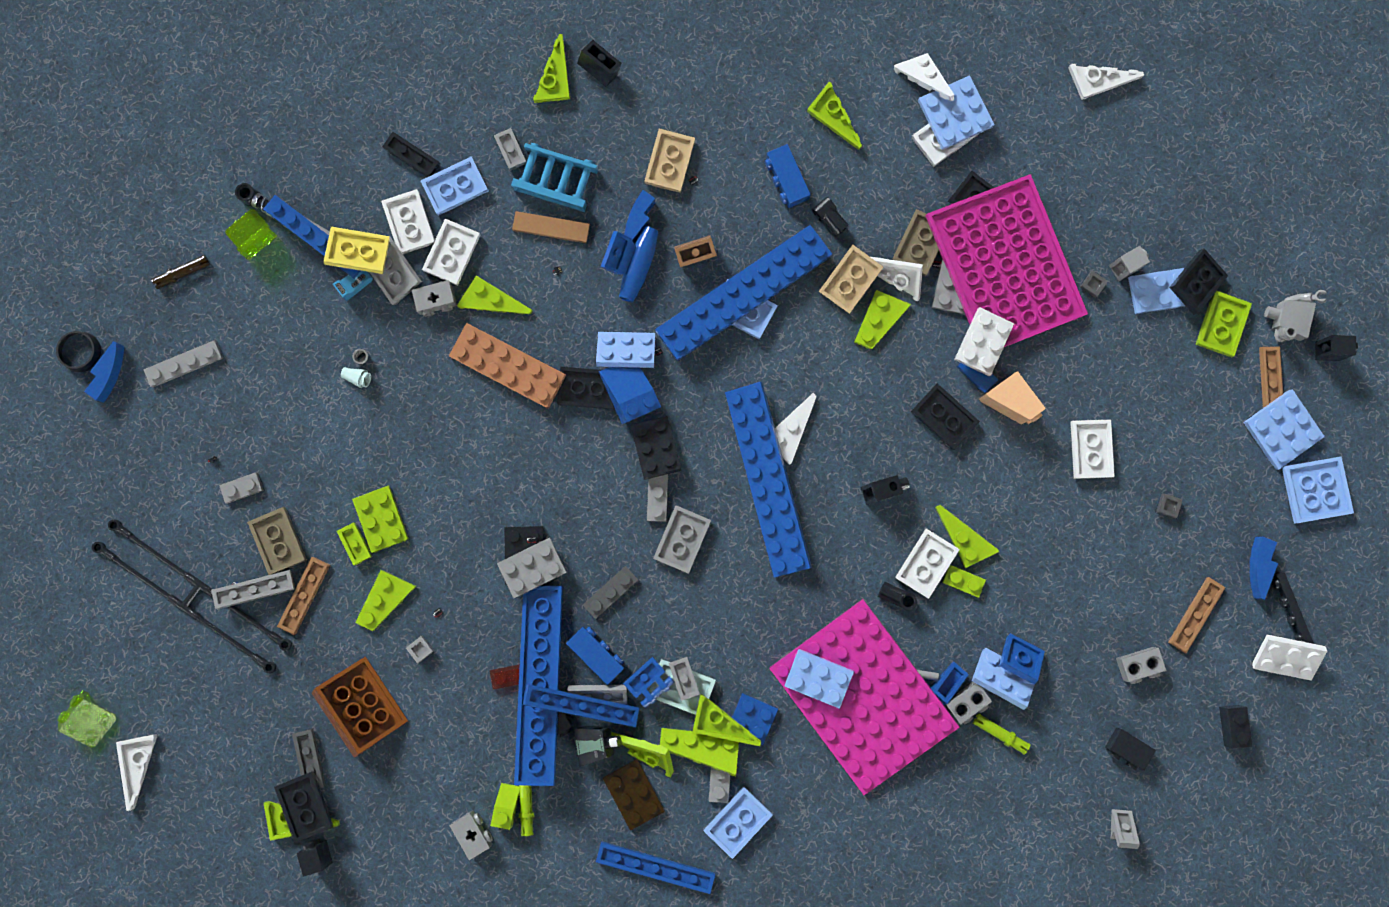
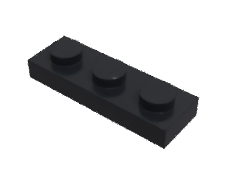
M394 132L391 133L382 146L384 150L426 177L432 176L440 165L439 161Z

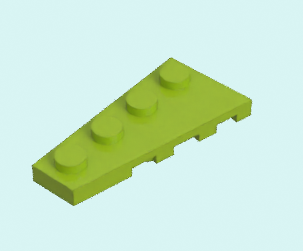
M661 729L660 745L669 748L671 754L691 759L693 762L705 764L715 770H721L736 777L739 742L693 733V731Z

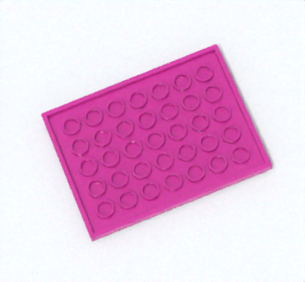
M1031 174L925 215L969 324H971L979 307L1014 323L1004 347L1088 314Z
M864 599L860 600L769 668L863 795L870 792L959 728L958 723ZM798 649L854 671L840 709L785 687Z

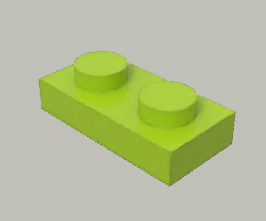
M355 522L337 531L354 566L373 557Z
M950 565L942 583L979 598L986 580Z

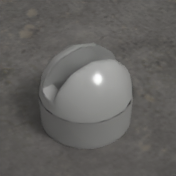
M357 349L353 352L352 358L354 362L363 364L368 360V353L364 349ZM364 352L365 356L358 361L356 358Z

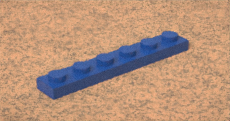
M274 195L263 210L325 256L329 235L278 196ZM339 267L353 279L361 271Z
M529 684L526 685L523 705L629 727H636L639 713L638 707Z
M601 841L596 862L708 894L711 893L715 878L714 872Z

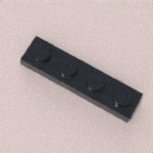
M1285 572L1274 573L1272 585L1276 591L1279 590L1281 595L1279 602L1282 608H1286L1289 616L1286 618L1289 625L1295 629V640L1314 644Z

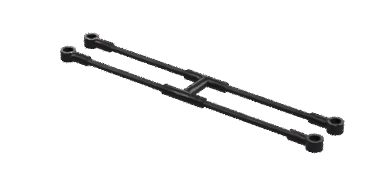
M112 519L108 522L109 530L117 531L127 539L130 538L184 576V579L193 584L194 587L185 600L181 601L117 558V555L107 549L103 542L92 544L91 549L94 553H100L109 560L116 562L166 597L177 608L193 619L199 620L249 655L253 661L263 667L265 673H273L276 670L274 662H268L257 653L254 654L190 607L200 591L213 597L211 591L213 589L191 573L185 572L135 537L131 531L122 526L119 520ZM114 522L117 523V527L115 529L112 527V524ZM98 544L101 545V549L99 551H97L96 546ZM234 605L228 607L267 634L268 638L276 642L281 650L287 651L291 649V640L284 639L274 631L268 630ZM284 641L288 642L287 648L283 647ZM268 664L272 665L271 671L267 670Z

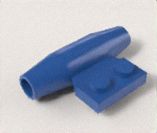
M645 226L635 244L628 236L618 231H613L601 267L614 274H623L619 298L624 301L633 303L645 282L657 243L658 231L654 228Z

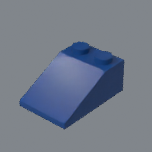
M608 367L599 371L622 424L661 407L652 386L640 367Z

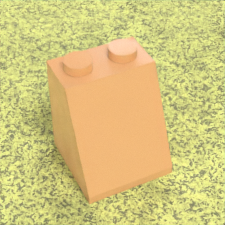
M1018 371L979 398L980 402L1019 424L1025 422L1030 424L1043 416L1041 412L1046 409Z

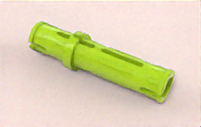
M980 713L973 720L972 724L1000 739L1007 747L1011 746L1023 755L1027 753L1026 749L1029 750L1030 743L1025 742L1017 737L1014 732L1005 730Z
M519 785L521 836L534 835L532 787Z

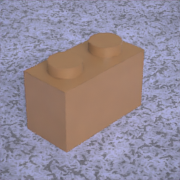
M710 235L674 246L680 267L717 256Z

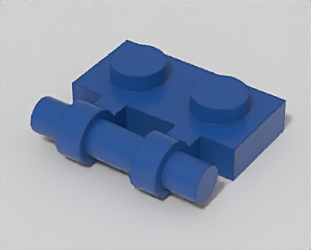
M652 657L623 684L635 698L641 693L646 697L640 702L646 708L650 704H654L657 701L656 698L663 692H667L675 681L670 676L666 680L660 677L666 671ZM656 681L659 686L652 692H649L647 688Z

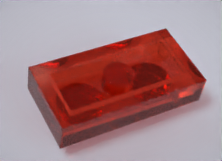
M520 664L489 670L493 690L518 685Z

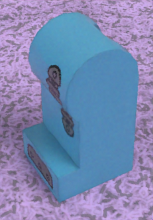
M360 271L355 279L347 275L342 280H337L333 285L340 295L348 301L371 283L373 278L367 271Z

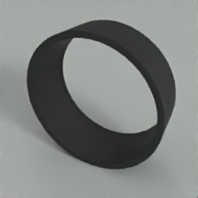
M72 331L60 338L56 347V355L60 363L69 370L85 372L92 369L100 359L101 346L92 334ZM75 334H83L91 342V357L85 364L78 367L66 365L62 357L64 343Z

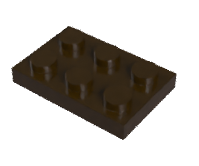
M637 758L603 777L630 831L665 812Z

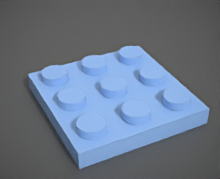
M970 75L948 85L954 93L953 101L940 97L937 91L918 99L942 150L994 126Z
M1288 390L1243 422L1276 470H1279L1324 438V435L1293 390Z
M1342 457L1282 467L1294 524L1354 513Z

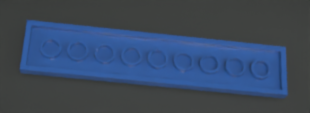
M809 225L656 328L655 331L676 361H679L832 257V253L812 226Z
M757 382L725 392L773 576L778 577L812 568L763 382Z
M539 586L523 594L514 785L555 786L558 712L523 705L526 685L528 684L559 691L562 586Z

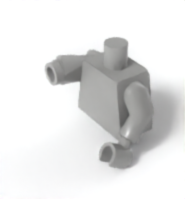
M1319 290L1315 295L1313 293L1297 294L1285 298L1284 301L1277 304V308L1268 306L1264 317L1274 319L1272 329L1275 330V339L1279 342L1307 339L1316 303H1313V301L1317 300L1318 303H1325L1326 299H1318L1321 294H1327V292Z

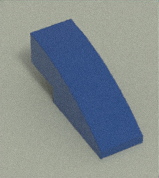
M642 190L630 211L624 233L634 243L643 228L649 225L650 218L647 214L656 204L655 198Z
M113 341L90 371L96 377L84 392L96 401L104 403L118 379L124 354V346Z
M1263 536L1255 537L1250 557L1251 589L1253 597L1260 600H1265L1278 563L1271 561L1277 542Z
M952 662L938 678V681H935L930 688L942 704L946 705L969 674L955 662Z

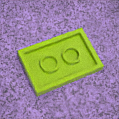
M1216 291L1210 299L1195 345L1234 357L1252 303Z
M385 486L352 499L371 553L409 540L390 486Z

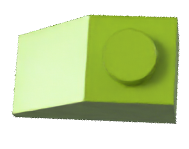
M501 783L490 826L508 830L512 828L519 798V786Z

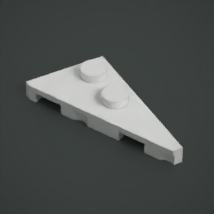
M928 53L894 65L895 73L899 74L902 72L908 76V80L916 82L919 86L929 91L933 89L939 92V96L944 99L954 100V93Z
M1071 64L1068 67L1081 100L1144 76L1143 72L1137 70L1121 71L1117 70L1118 68H1098L1090 65L1088 67L1076 66V64Z
M871 257L884 267L878 274V277L894 285L901 292L902 290L913 296L915 301H919L922 264Z
M814 393L775 428L782 457L789 465L793 461L815 402L816 395Z
M157 734L116 742L127 811L135 809Z

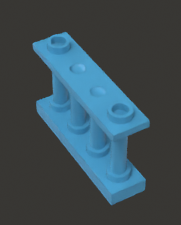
M525 143V150L530 154L522 178H519V180L513 178L511 184L513 190L585 212L587 204L582 196L590 172L598 173V167L595 165V162L587 159L582 161L546 150L536 143H531V145ZM536 157L547 158L540 183L537 185L531 184L529 178ZM557 161L565 164L558 188L554 191L548 189L547 183L554 162ZM572 167L583 169L576 193L573 196L567 195L564 191Z

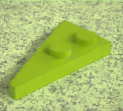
M559 34L555 40L551 57L547 61L544 75L539 82V88L533 97L534 103L570 99L563 34Z
M828 82L809 106L807 112L859 150L862 147L860 138L855 133L845 109L841 106V101L839 97L837 98L832 88V83Z
M478 276L474 278L457 304V307L460 309L466 308L517 314L532 313V309Z
M941 505L935 507L953 545L960 549L958 555L965 568L999 552L996 547Z
M700 694L693 733L755 746L761 745L760 739L706 696Z
M611 732L612 736L619 735L621 737L622 745L629 749L628 754L645 762L652 768L659 766L666 770V776H672L674 770L669 748L649 743L646 740H638Z
M271 801L264 802L270 841L292 836L281 805ZM331 818L334 827L340 825L339 820Z

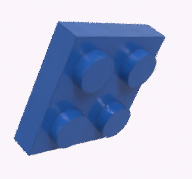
M1010 633L1006 637L999 666L1035 684L1039 679L1045 651Z
M742 693L732 718L760 739L761 745H763L778 708Z

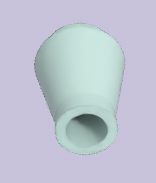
M344 367L341 371V378L346 379L359 388H366L370 384L371 374L367 370Z

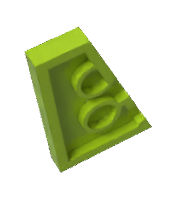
M876 290L854 343L872 350L911 304Z
M380 570L355 623L374 631L416 586Z

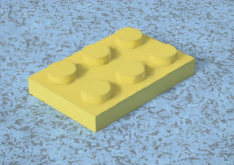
M331 227L324 265L383 274L390 237Z

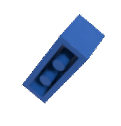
M788 144L767 152L766 160H764L768 171L772 170L774 175L772 180L775 187L780 188L782 203L787 204L788 208H791L809 200L810 192Z
M583 626L566 644L608 685L625 668L622 665L624 661L617 654L613 656L609 652L610 646L603 640L600 642L595 637L597 633L591 627L586 628Z

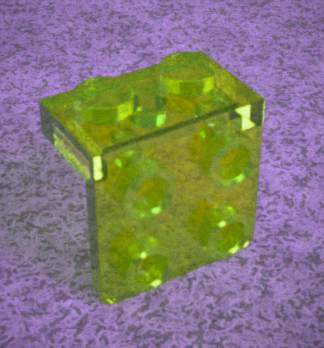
M250 209L225 231L226 235L237 246L238 252L248 260L257 255L260 250L277 237V234L255 209Z
M82 690L79 695H75L69 704L70 707L67 711H62L57 719L59 732L93 748L116 721V715L90 701V694Z

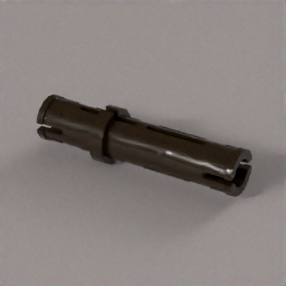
M204 254L177 268L167 269L166 273L155 278L153 277L151 280L153 285L156 284L155 288L160 289L169 283H176L178 279L210 266V263L206 260L207 257Z

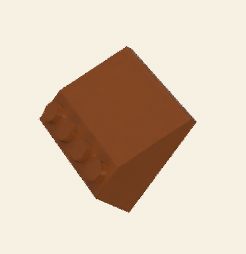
M366 657L317 686L312 691V695L354 758L408 722Z

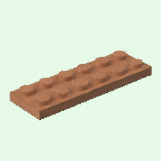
M468 323L464 326L449 354V357L548 409L566 377V374Z

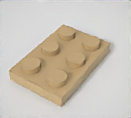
M659 129L644 183L681 193L695 138Z
M852 245L819 292L850 314L884 267Z

